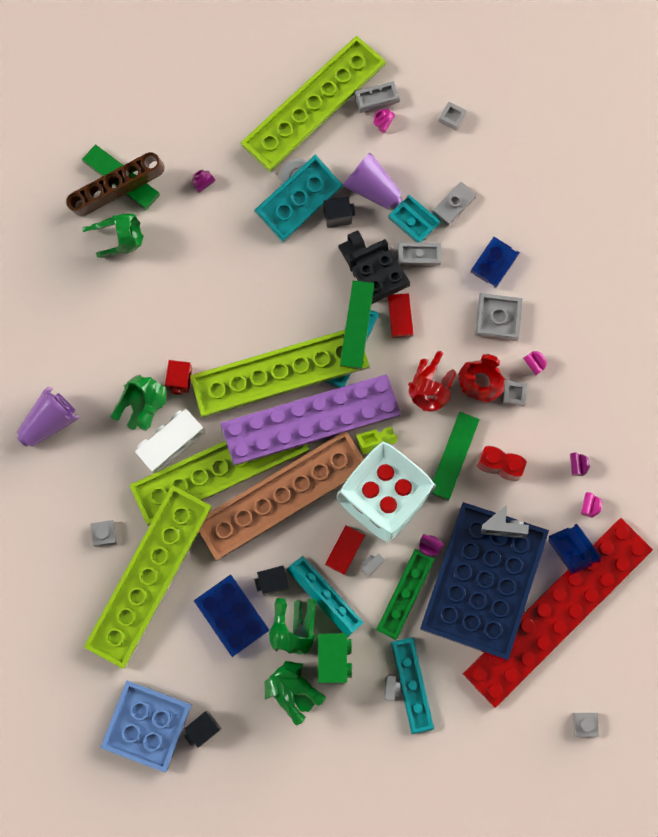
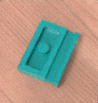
M408 195L388 215V219L416 243H422L440 225V220L411 195Z

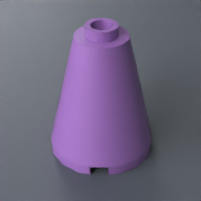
M368 153L343 184L352 192L387 210L390 207L395 209L402 201L399 197L402 193L371 153Z
M51 387L43 390L17 431L19 435L17 439L25 447L28 445L34 447L79 419V415H73L76 411L74 407L60 393L56 395L51 393L53 390Z

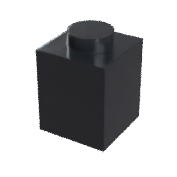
M349 196L323 200L327 228L352 224L355 208L353 203L350 204Z
M284 565L257 572L258 578H255L254 581L257 592L262 591L263 596L289 590Z
M205 711L184 728L186 732L184 737L192 747L196 745L199 748L222 728L210 712Z

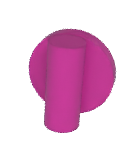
M381 109L375 114L373 123L380 132L385 133L395 114L389 109Z
M532 351L523 357L535 376L547 366L546 358L538 351Z
M586 492L581 515L593 518L601 512L602 501L599 497L594 496L593 493Z

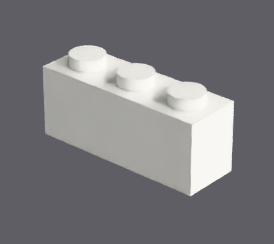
M187 409L183 412L181 410L176 412L171 417V422L166 426L161 425L155 430V435L152 438L143 440L137 446L138 449L135 453L153 474L162 470L205 433L203 427Z

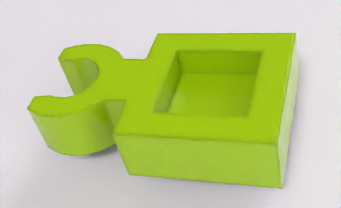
M387 427L379 433L377 429L356 435L357 443L363 455L370 453L382 441L388 444L398 442L397 435L393 432V427Z

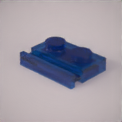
M493 237L472 267L470 273L497 288L520 252H516L506 243Z
M575 524L570 529L566 528L549 536V543L571 574L588 568L595 562H601L600 554L578 524Z

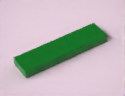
M96 144L82 158V161L101 176L123 166ZM132 173L130 178H135L137 175ZM119 181L114 182L113 185L117 187ZM147 183L125 194L146 211L160 196L159 192Z
M352 281L340 367L362 370L374 283Z
M459 411L433 479L436 487L432 495L450 500L480 419Z
M414 549L376 631L397 640L435 558L426 556L421 551Z

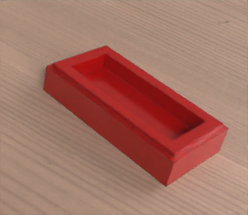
M409 293L388 296L392 338L413 336Z
M345 525L325 566L345 576L365 535Z

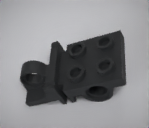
M357 230L347 235L348 241L338 245L339 250L349 265L350 271H353L354 278L356 277L357 281L374 283L372 304L410 286L409 279L391 250H388L386 239L366 248L364 240Z

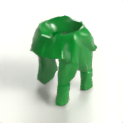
M132 213L113 215L112 218L82 228L83 232L113 225L116 226L118 247L96 252L99 258L112 254L133 252L142 245L144 237L140 229L141 222Z
M139 374L123 385L125 389L110 418L119 421L125 408L131 405L133 413L126 425L127 428L135 430L138 426L141 430L147 431L151 427L156 411L166 404L167 389L153 378L142 377Z
M276 598L274 604V624L269 632V640L273 650L276 652L284 650L289 654L295 653L298 655H306L310 651L313 640L316 637L313 634L316 599H308L304 620L301 618L302 601L296 600L294 602L292 634L285 624L286 599Z
M285 661L281 667L264 681L265 700L274 697L297 726L302 724L306 718L301 712H309L314 705H322L326 697L301 676L303 663Z

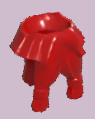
M442 351L436 352L431 365L427 367L426 365L429 360L421 359L413 381L408 383V393L413 404H416L423 411H439L450 400V389L456 377V371L452 369L447 372L442 378L441 384L432 380L444 352Z
M483 354L480 361L466 362L458 373V381H460V386L463 388L462 392L466 396L489 403L490 400H495L504 392L505 379L497 367L500 366L498 357ZM479 373L486 374L490 379V385L488 387H480L475 382V375Z

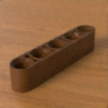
M148 152L72 192L66 199V205L76 215L85 216L162 175L165 169L164 163L157 154ZM157 161L154 168H149L152 162ZM138 171L135 178H130L133 172ZM119 181V185L116 188H112L113 183ZM97 191H101L97 198H93ZM82 201L81 206L75 208L76 203Z

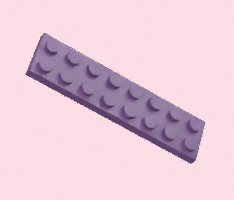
M385 374L222 422L220 426L233 465L237 466L330 438L346 431L350 432L399 417L401 411L388 376Z

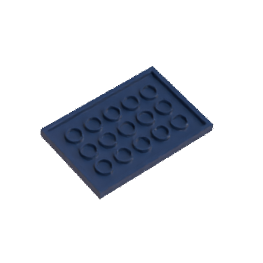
M463 502L420 630L508 661L549 530L524 522L523 525H529L526 539L481 534L482 525L496 513ZM506 516V523H510L511 520H517Z

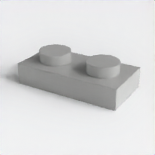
M398 242V263L404 266H440L441 243Z

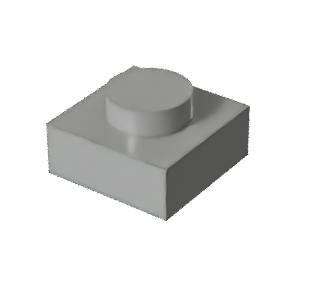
M448 102L438 122L457 131L467 110Z
M505 381L502 404L524 407L527 384Z
M113 520L91 523L94 547L117 543Z
M379 553L375 557L371 554L362 563L365 566L362 572L369 577L385 559Z
M386 676L384 699L394 700L395 696H399L400 682H396V677Z
M573 713L574 736L599 737L598 713Z

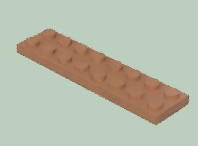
M347 431L343 432L209 512L199 532L214 558L218 561L342 486L364 458Z

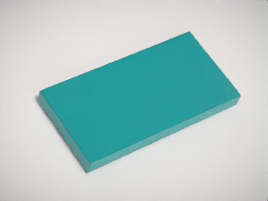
M315 154L263 201L254 212L283 242L323 205V200H329L343 187V184Z

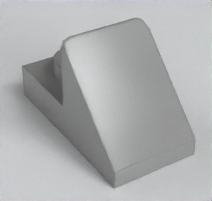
M506 505L487 520L481 528V534L526 539L529 525H523L524 522L518 520H511L510 523H506Z

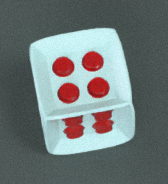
M382 441L349 476L341 490L337 493V501L374 535L390 543L413 518L427 497L433 493L436 485L410 459L393 446Z

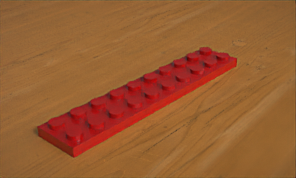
M619 518L523 613L509 660L482 653L462 675L496 708L653 549L622 518Z

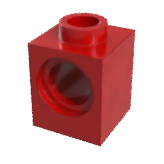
M168 361L165 387L171 394L183 395V392L189 393L190 375H192L193 370L190 362Z

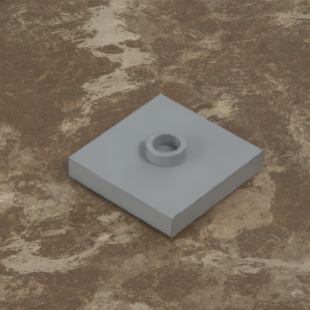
M480 293L475 336L518 341L523 298Z

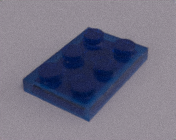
M231 574L193 600L232 657L270 631Z

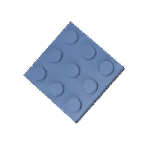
M127 680L100 748L166 773L192 704Z

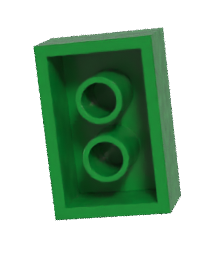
M347 633L318 634V683H347V678H352V663H347V655L352 653L351 639H347Z

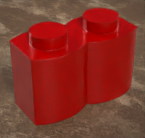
M485 446L480 453L476 466L483 472L497 473L506 480L518 481L523 476L527 461L520 455L506 454L497 447Z

